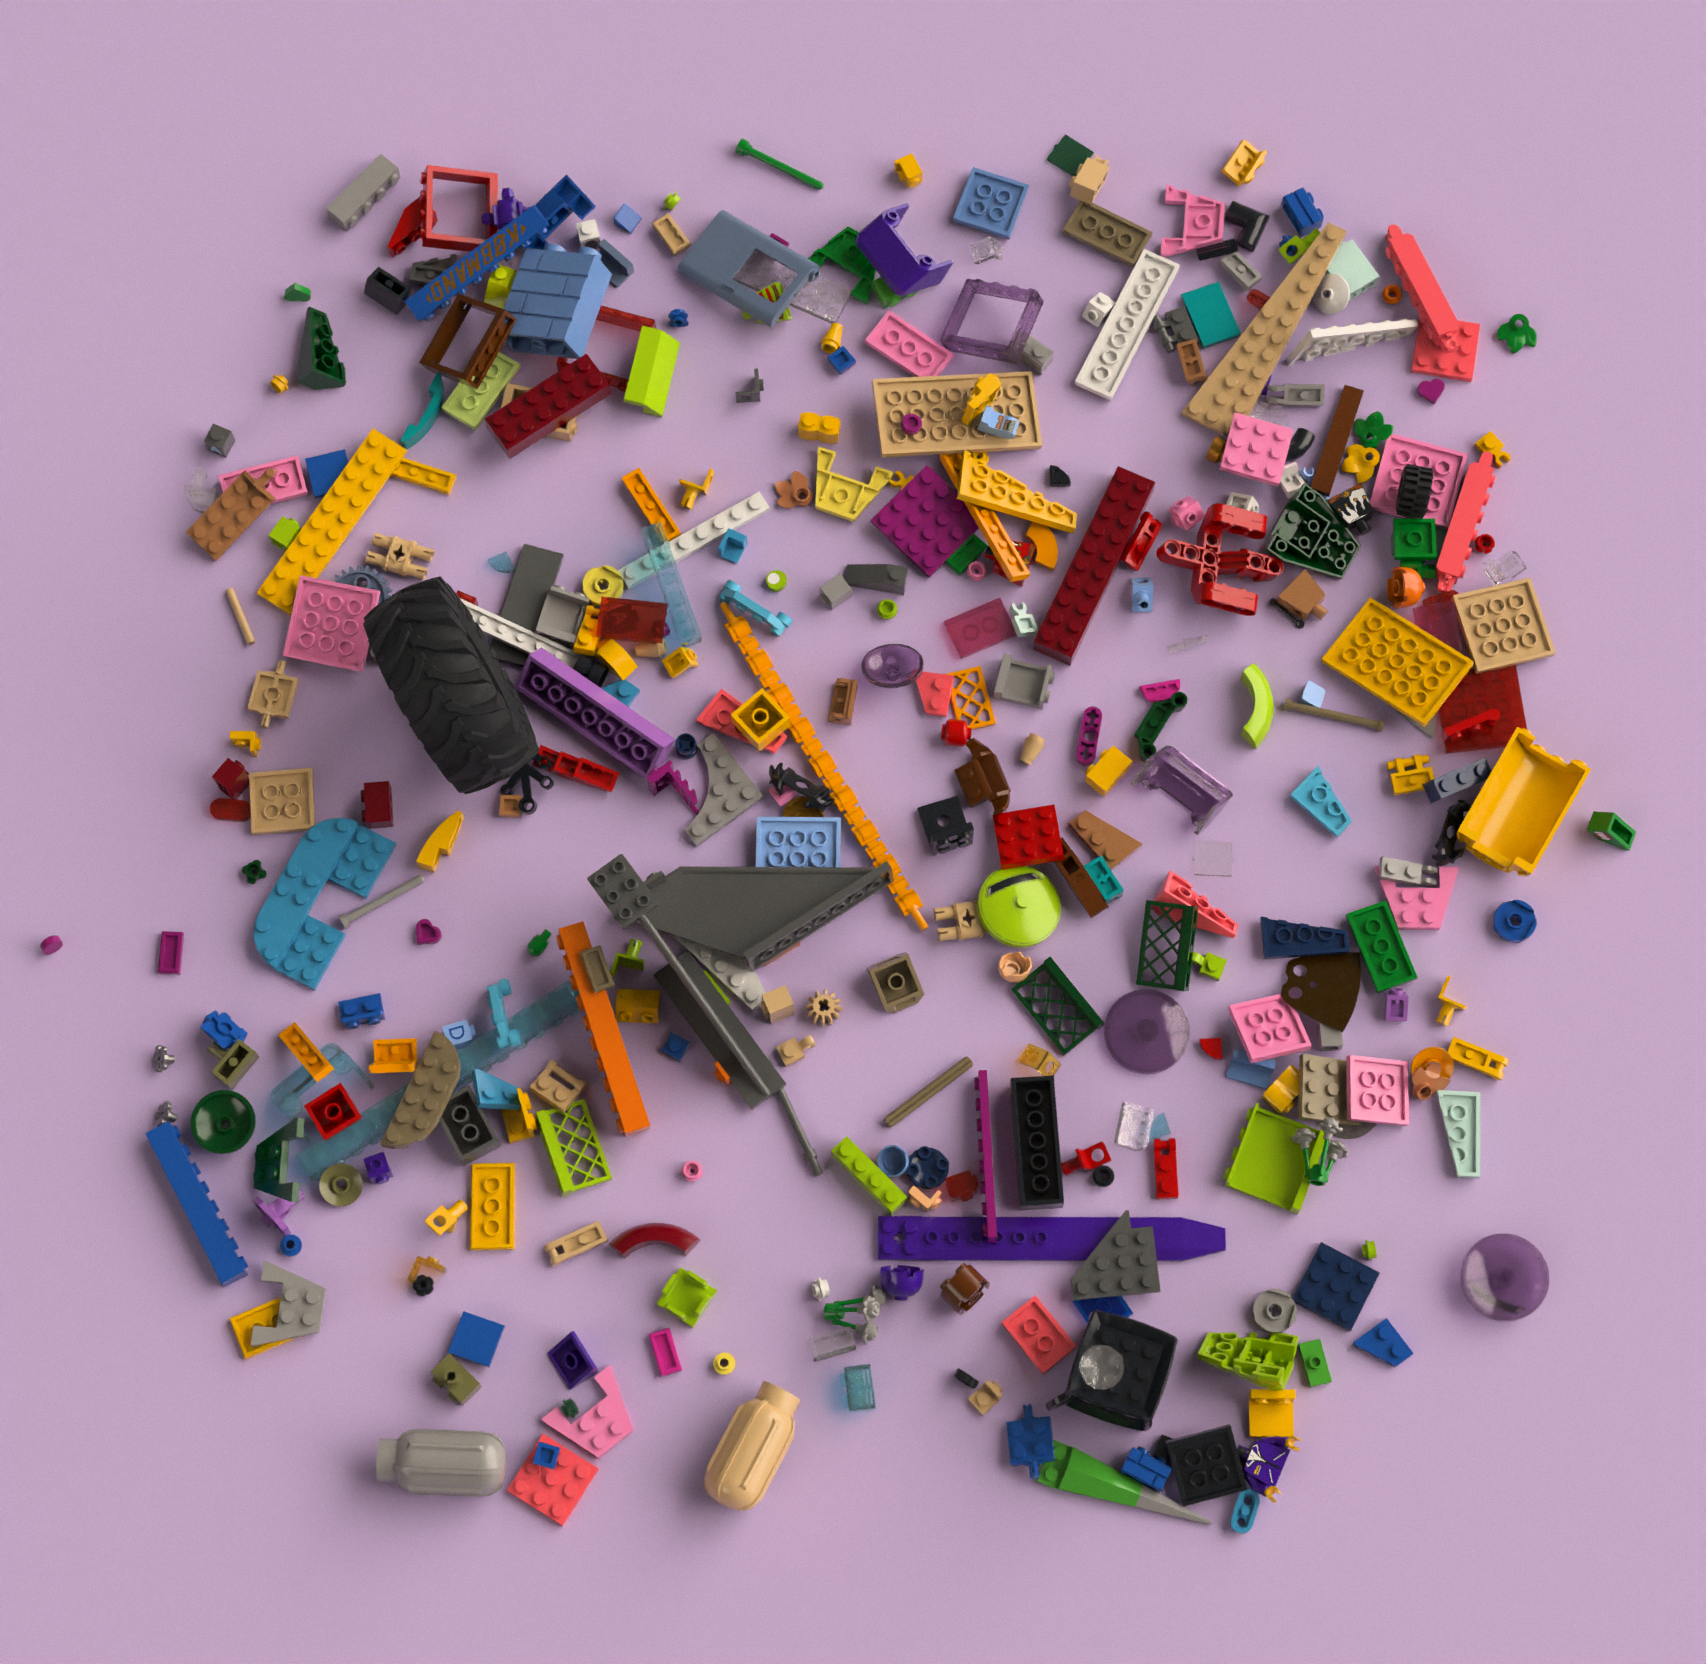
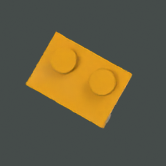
M417 1038L373 1040L374 1062L369 1065L370 1073L414 1072L417 1069Z

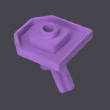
M301 1189L299 1190V1202L304 1199ZM257 1196L253 1202L262 1215L260 1217L261 1221L267 1227L272 1225L275 1229L277 1228L284 1236L290 1235L291 1232L288 1226L282 1220L297 1203L277 1198L270 1205H267Z

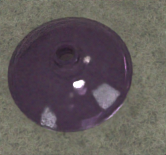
M886 644L876 647L864 656L861 663L862 674L867 681L878 687L889 689L911 684L920 677L924 668L921 654L914 648L902 644Z

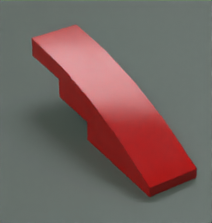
M540 745L538 754L548 757L552 762L551 767L545 771L612 793L619 772L583 757L579 759L563 751L559 753ZM534 760L533 766L540 768ZM547 760L542 762V766L547 764Z

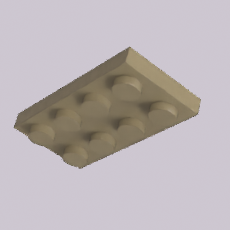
M1079 201L1063 229L1064 234L1133 268L1153 233L1094 203L1090 205L1083 201Z

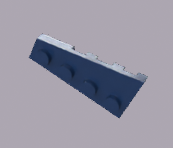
M1260 917L1264 959L1348 954L1350 952L1348 931L1322 926L1314 927L1304 923L1296 924L1286 920L1268 919V917Z

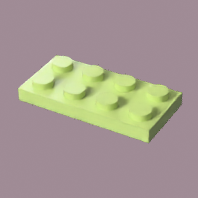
M499 352L478 390L458 383L441 407L442 411L472 429L477 430L506 389L507 383L511 382L520 369V364Z

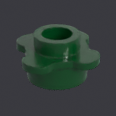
M254 860L242 868V873L246 874L249 884H255L258 879L265 878L267 872L262 869L259 860Z

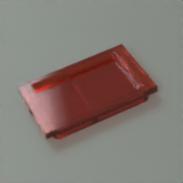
M602 596L596 637L662 644L668 604Z

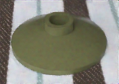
M338 1163L328 1167L323 1172L319 1181V1189L322 1197L331 1205L347 1206L355 1202L360 1196L363 1189V1181L356 1168L349 1164ZM338 1180L345 1182L343 1187L337 1186Z

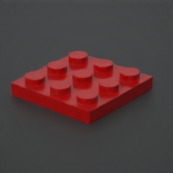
M1055 804L1000 813L997 816L992 815L1002 870L1064 860Z

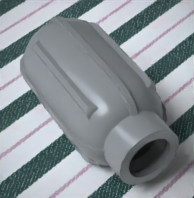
M412 1429L402 1433L398 1439L381 1438L379 1440L376 1457L377 1481L396 1482L401 1489L414 1494L490 1496L502 1487L507 1465L506 1450L502 1440L490 1432Z

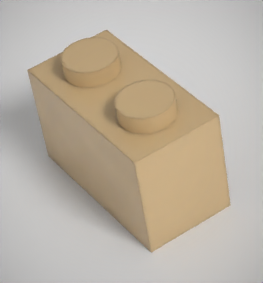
M786 985L762 994L760 1009L764 1019L769 1018L771 1024L794 1015V1004Z

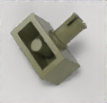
M240 1039L236 1041L229 1051L223 1050L213 1041L211 1045L217 1050L208 1046L206 1051L220 1062L211 1073L216 1079L233 1090L259 1056Z
M450 1353L431 1371L434 1376L431 1380L440 1389L444 1386L449 1391L447 1396L455 1404L460 1402L464 1405L482 1387Z

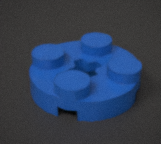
M1521 900L1504 902L1494 914L1493 929L1502 939L1508 942L1521 943L1528 939L1536 928L1537 920L1535 919L1534 910L1529 904ZM1518 917L1520 925L1513 926L1509 918Z

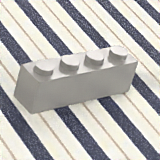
M380 154L326 208L329 218L345 231L350 227H354L358 223L359 218L364 213H368L372 209L373 204L377 200H381L391 186H395L401 177L398 167Z

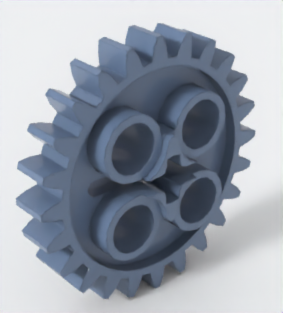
M358 565L356 571H354L349 566L348 573L342 569L343 576L335 575L336 582L358 587L362 581H367L368 584L365 588L380 591L378 604L391 597L387 595L392 592V589L387 587L389 582L387 580L382 581L384 576L383 574L377 576L376 569L370 572V568L366 566L364 571H362L361 566Z

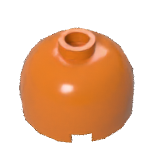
M1394 567L1390 571V573H1393L1392 579L1387 580L1388 600L1394 603L1392 605L1394 608L1411 607L1420 600L1425 590V584L1419 573L1414 569Z

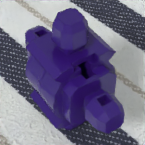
M504 188L502 190L503 200H498L497 205H492L493 214L489 212L481 215L483 225L489 226L494 224L499 231L530 208L523 206L522 202H519L514 197V192L511 188Z

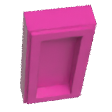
M670 1328L649 1334L661 1377L682 1371Z

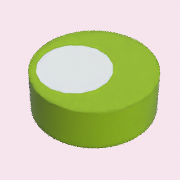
M780 570L771 571L766 577L767 587L774 592L782 591L787 585L786 575Z

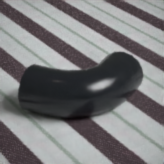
M1304 428L1296 430L1290 441L1285 462L1294 461L1307 452L1315 440L1312 432Z

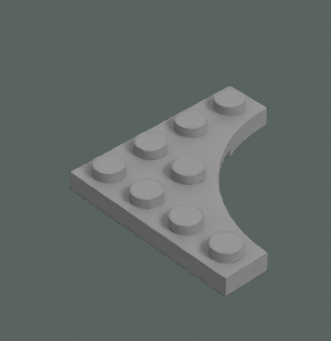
M714 733L697 744V748L701 752L708 768L709 788L701 811L684 828V832L696 847L764 798L759 789Z

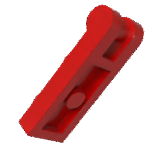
M1145 511L1140 516V523L1120 558L1133 571L1139 570L1162 527V523L1158 519H1153V515L1150 512Z
M1491 709L1445 728L1441 737L1444 743L1449 740L1455 742L1460 740L1466 733L1475 734L1479 732L1483 726L1494 727L1500 718V712L1497 709Z
M1168 1138V1140L1163 1141L1153 1139L1156 1199H1178L1175 1138ZM1161 1149H1169V1155H1161Z

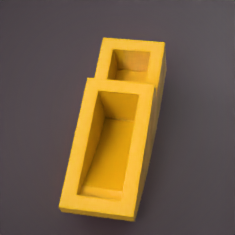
M456 811L448 817L428 838L416 860L419 868L435 872L441 854L450 856L464 819L461 811Z

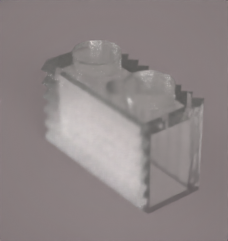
M849 1326L847 1328L843 1327V1329L839 1328L838 1331L822 1333L821 1336L809 1337L808 1339L814 1362L856 1350L851 1327Z

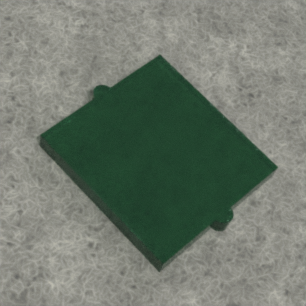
M1065 134L1061 141L1054 145V150L1047 157V161L1069 175L1077 176L1076 172L1079 165L1084 164L1087 158H1091L1094 152Z

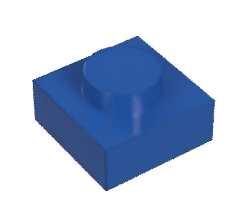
M844 346L828 356L829 363L839 375L856 364V360Z
M671 1032L661 1053L681 1062L690 1045V1041Z
M539 1442L533 1464L555 1470L561 1448Z

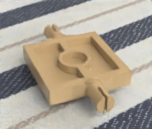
M281 660L277 661L275 671H257L248 703V711L263 715L260 727H265V729L269 728L271 717L289 719L299 679L283 673L286 662L283 660L282 662Z

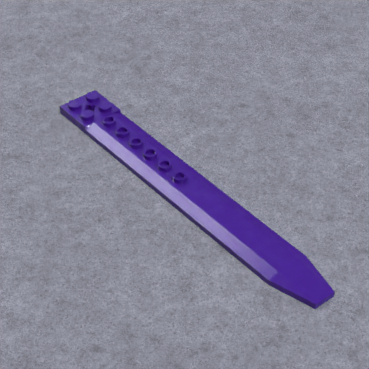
M878 1216V1261H1086L1120 1217H996L997 1242L988 1243L987 1236H983V1223H987L986 1217ZM1130 1217L1131 1228L1153 1226L1157 1261H1185L1226 1250V1234L1223 1227L1182 1217ZM898 1233L906 1236V1240H903L902 1244H898V1241L894 1240V1236H897Z

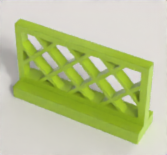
M585 1099L573 1102L567 1109L569 1111L564 1114L556 1108L547 1111H537L535 1114V1121L562 1197L568 1196L572 1192L612 1180ZM582 1107L584 1115L581 1120L569 1115L572 1108ZM558 1113L565 1118L561 1126L552 1123L550 1115ZM567 1118L578 1123L574 1133L563 1128ZM581 1125L588 1128L591 1132L588 1140L576 1135ZM560 1132L572 1137L568 1146L559 1143L558 1136ZM574 1138L586 1143L581 1153L570 1148ZM588 1145L596 1148L598 1152L595 1160L583 1155ZM567 1151L579 1157L575 1166L566 1163L564 1157ZM581 1158L593 1163L588 1173L576 1168ZM597 1165L603 1168L606 1176L596 1178L590 1175L594 1166ZM574 1171L586 1176L582 1184L574 1186L571 1179Z

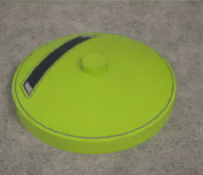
M1029 866L1005 870L997 869L984 881L977 897V911L983 927L994 939L1007 946L1027 948L1043 942L1054 931L1060 919L1061 904L1056 888L1043 873Z

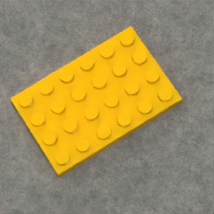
M1371 597L1322 658V663L1423 727L1429 723L1473 666L1471 659Z

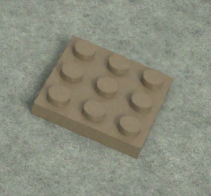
M1308 1054L1299 1055L1298 1119L1322 1122L1324 1118H1333L1339 1121V1125L1360 1126V1121L1347 1120L1346 1060Z

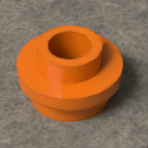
M1388 285L1382 292V298L1388 304H1397L1402 299V290L1397 285ZM1392 293L1395 297H1390L1388 294Z

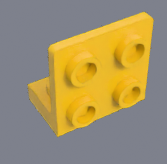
M521 1087L517 1088L521 1103L519 1110L501 1109L510 1144L535 1137L534 1130L538 1129L533 1113L528 1111L532 1109L527 1092L523 1093Z
M1251 1389L1248 1392L1249 1436H1294L1293 1401L1296 1399L1295 1390Z

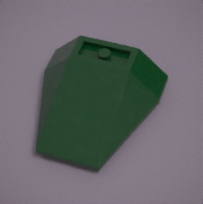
M1304 483L1285 505L1267 536L1265 550L1282 562L1342 579L1361 545L1323 496Z

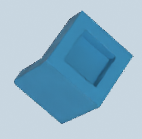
M728 528L718 548V556L737 564L748 544L747 536Z

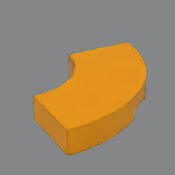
M1032 522L1026 533V538L1036 545L1037 556L1035 563L1054 571L1058 556L1056 539L1046 525Z

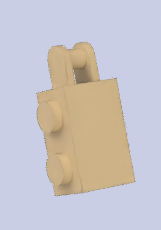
M1095 155L1094 159L1087 158L1084 164H1080L1076 172L1077 176H1073L1069 187H1071L1070 196L1092 205L1106 181L1110 167L1108 166L1109 160H1102L1098 155Z

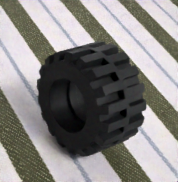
M1406 464L1403 468L1396 501L1397 515L1423 519L1427 512L1433 482L1432 468Z

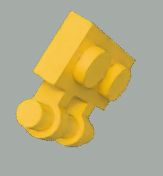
M1416 754L1412 755L1411 758L1405 759L1399 757L1394 758V761L1386 762L1388 770L1396 769L1397 773L1390 774L1394 796L1425 791L1423 784L1434 779L1432 766L1423 768L1424 763H1429L1428 754L1422 756ZM1414 765L1415 770L1405 771L1404 767Z

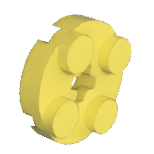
M602 565V567H594L583 578L584 595L586 598H589V602L596 606L608 608L616 603L623 594L624 583L622 577L611 566ZM604 582H607L608 588L600 590V586L598 584H603Z

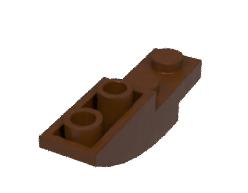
M1062 837L1061 843L1064 860L1053 862L1090 918H1093L1109 908L1074 851L1070 849Z

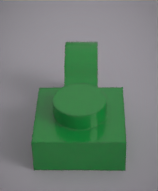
M1400 560V567L1412 568L1424 578H1435L1436 569H1434V565L1427 564L1422 566L1421 561Z

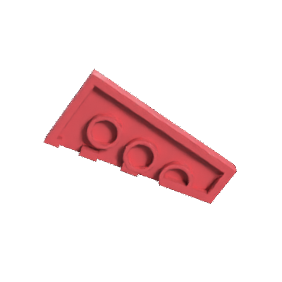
M720 689L696 719V723L752 745L731 721V714L742 703L723 689ZM782 732L763 750L776 754L788 739L787 735Z

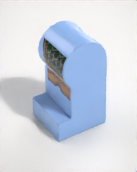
M986 406L977 430L1001 438L1013 439L1019 421L1014 417L1004 416V414L993 411L994 408Z

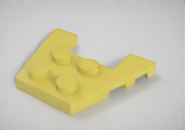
M819 446L815 508L854 522L892 479L893 472L876 466L869 484L830 472L836 452Z

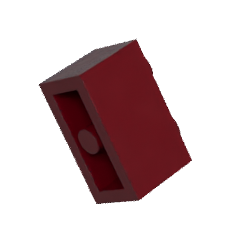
M227 758L213 774L212 778L223 793L236 801L249 785V773L238 760L233 762Z
M390 782L364 783V790H361V802H365V810H362V822H366L368 829L394 827L392 787Z

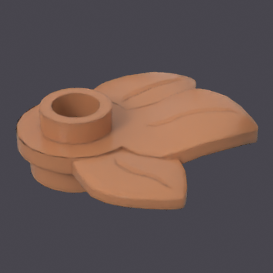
M794 471L791 481L775 483L776 491L781 496L777 501L779 506L790 509L797 505L803 507L811 503L812 492L808 488V480L800 472ZM805 495L806 498L801 500L799 499V496Z
M1440 1062L1430 1063L1425 1069L1418 1067L1412 1075V1082L1414 1084L1412 1094L1415 1098L1427 1100L1432 1094H1437V1090H1444L1450 1083L1449 1078L1440 1076Z

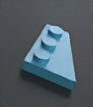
M1319 766L1290 795L1291 799L1336 838L1352 822L1341 802L1333 793L1329 782L1324 778Z

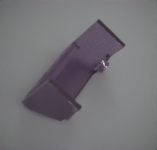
M1165 746L1149 757L1131 783L1132 786H1136L1142 782V785L1149 790L1161 788L1192 812L1190 815L1192 823L1198 827L1194 832L1196 835L1200 834L1211 824L1233 796L1226 786L1172 746Z

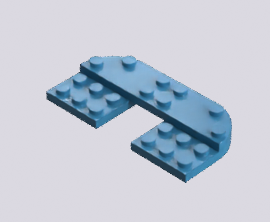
M347 818L327 819L310 828L300 840L256 918L254 941L264 961L275 971L316 990L346 935L309 916L311 908L327 880L367 899L396 848V842Z

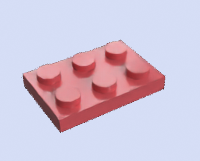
M1036 1295L1001 1322L1042 1375L1077 1348L1076 1344Z

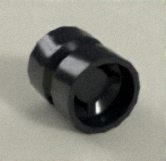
M584 654L577 659L573 667L575 671L600 688L609 672L608 666L600 662L594 663L592 658Z

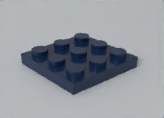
M1321 1242L1292 1300L1304 1308L1351 1331L1380 1272Z

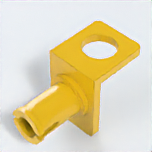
M709 469L703 487L683 479L679 480L680 485L686 488L680 506L692 510L697 493L707 495L715 474L713 469Z
M1449 975L1446 977L1437 997V1000L1442 1001L1443 1005L1435 1020L1441 1023L1445 1016L1442 1023L1445 1026L1449 1025L1455 1009L1464 1011L1466 1006L1443 996L1451 978Z
M460 1199L448 1210L441 1205L425 1220V1224L439 1236L446 1230L452 1233L455 1229L457 1218L466 1212L468 1207ZM434 1218H436V1220L443 1227H437L433 1222Z

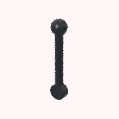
M1275 598L1270 599L1269 604L1278 608L1295 622L1298 629L1304 627V621L1297 620L1280 606Z

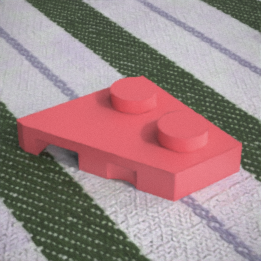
M914 670V676L926 714L947 717L954 676Z

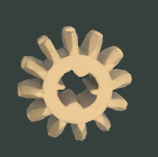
M823 990V995L820 996V993L816 991V998L811 996L808 998L810 1004H806V1009L810 1011L807 1013L808 1018L814 1017V1024L821 1020V1026H825V1021L828 1020V1023L832 1025V1018L837 1020L840 1018L837 1012L842 1011V1007L838 1006L841 1000L840 998L834 999V992L827 996V990ZM824 1004L828 1005L827 1011L825 1009L820 1011V1005L823 1007Z

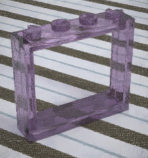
M966 279L940 341L944 348L952 352L1017 364L1044 302L1039 292L1032 288L1027 290L1015 285L1005 286L998 282L989 283L981 279ZM975 293L1027 303L1008 346L957 336Z

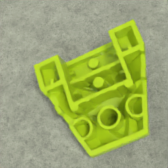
M1208 1332L1198 1352V1359L1260 1387L1269 1388L1273 1391H1284L1293 1370L1299 1336L1270 1333V1338H1257L1256 1332H1249V1337L1238 1338L1236 1332Z

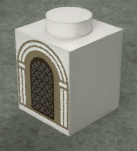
M596 220L576 223L581 247L599 248L601 241Z

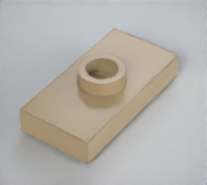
M669 213L652 223V227L673 256L691 246Z

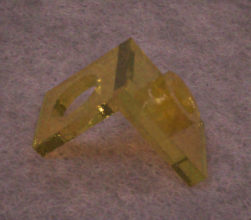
M1028 1044L1018 1059L1021 1064L1036 1069L1042 1076L1055 1075L1061 1066V1063L1049 1051L1032 1044ZM1052 1061L1053 1068L1047 1073L1046 1065Z
M417 1256L407 1280L413 1285L421 1265L444 1274L447 1269L439 1264V1260L427 1256V1259Z

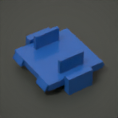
M216 1010L208 1014L200 1026V1029L223 1050L229 1047L231 1049L238 1039L244 1042L248 1034L243 1028L236 1025L226 1012L218 1015Z

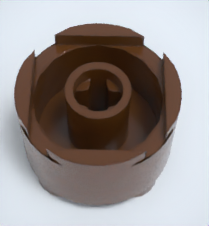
M962 1263L955 1272L957 1274L952 1279L947 1278L940 1286L942 1289L940 1296L959 1315L963 1314L962 1309L966 1311L971 1309L984 1295L981 1292L984 1287L988 1289L990 1283L972 1265H966L965 1263Z

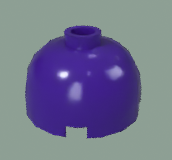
M891 1265L880 1268L881 1285L889 1295L894 1296L895 1300H907L908 1296L915 1295L923 1285L924 1270H920V1267L897 1265V1268L891 1270Z

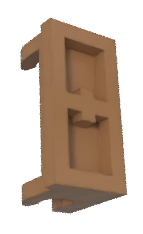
M1196 338L1176 344L1186 381L1189 382L1190 386H1195L1197 381H1201L1204 384L1207 380V375Z
M837 678L834 685L828 722L851 725L858 680Z

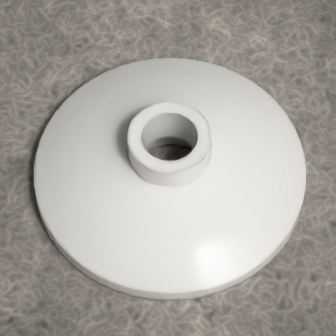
M1326 274L1313 295L1314 304L1325 314H1337L1347 306L1350 298V289L1346 280L1340 275ZM1327 291L1330 292L1329 297L1326 296Z

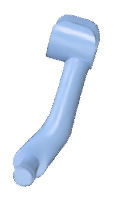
M1304 467L1300 470L1299 474L1311 487L1312 476L1315 473L1314 468H1310L1306 473V468ZM1322 495L1323 498H1324L1326 501H1327L1328 499L1332 498V497H1326V496Z

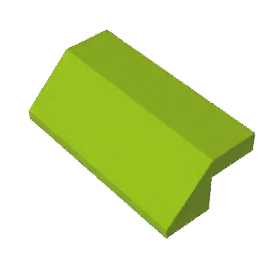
M642 326L624 402L642 406L643 413L663 417L680 342L662 330Z

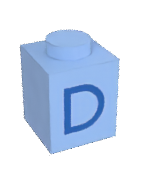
M467 1020L442 1027L445 1037L452 1042L456 1050L475 1044L473 1040L474 1037H477L474 1025L469 1026Z

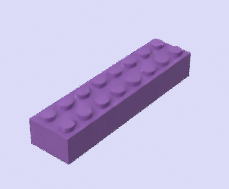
M542 647L528 656L514 688L646 779L652 769L660 768L663 765L675 741L673 737Z

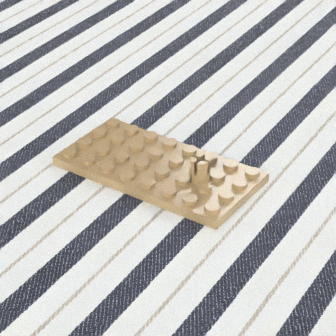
M1032 371L991 373L999 378L1002 385L995 401L989 407L994 408L993 411L1004 414V416L1014 417L1019 421L1013 439H1005L977 430L982 413L968 426L961 421L964 415L963 410L967 406L966 402L972 396L971 391L976 387L974 385L981 376L985 378L989 373L873 379L872 390L881 457L963 453L965 450L969 453L1041 449L1042 439ZM907 414H916L922 421L921 429L915 435H908L901 429V421Z

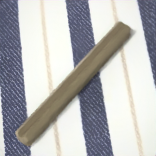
M965 1056L884 1118L885 1123L890 1128L957 1079L973 1066L970 1058Z

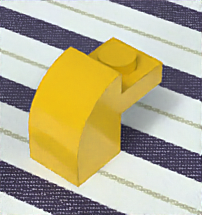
M604 638L599 641L593 657L609 667L610 672L614 676L624 681L638 666L629 654L613 639L608 640Z

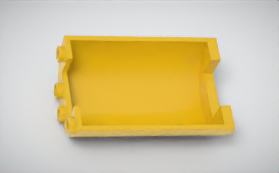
M1519 727L1516 728L1457 831V838L1460 842H1466L1465 848L1490 866L1509 874L1513 870L1518 872V876H1529L1536 868L1591 769L1581 760L1572 759L1569 764H1566L1561 757L1557 755L1552 756L1542 746L1533 745L1532 742L1536 737L1529 730Z

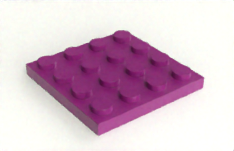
M928 465L870 521L928 578L979 529L964 501L957 499L958 493Z

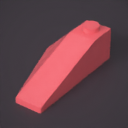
M1169 871L1153 901L1199 906L1196 928L1234 938L1238 924L1219 908L1213 909L1207 902L1208 898L1204 895L1198 896L1191 890L1193 886L1188 881ZM1151 906V909L1157 915L1161 916L1163 914L1159 906ZM1175 908L1168 914L1175 922H1178L1182 918L1183 909Z

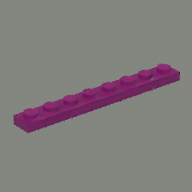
M978 1070V1077H974V1089L979 1090V1098H975L976 1111H980V1119H976L977 1132H981L982 1138L978 1139V1152H982L983 1160H979V1173H984V1181H980L981 1194H985V1202H981L982 1215H986L987 1222L983 1223V1236H987L988 1243H996L997 1228L987 1070Z

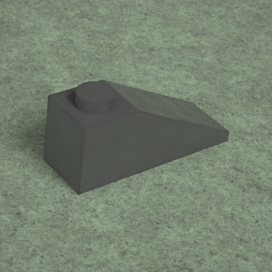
M847 564L844 580L849 586L904 595L908 567L891 564Z

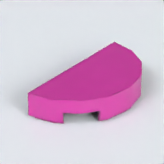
M1180 679L1139 686L1142 696L1149 702L1154 703L1155 700L1162 702L1171 699L1175 692H1179Z

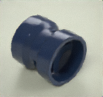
M687 733L677 737L675 746L678 756L682 759L694 757L697 752L695 738Z

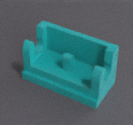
M1102 856L1084 865V868L1107 904L1111 903L1112 899H1119L1123 896L1124 889Z

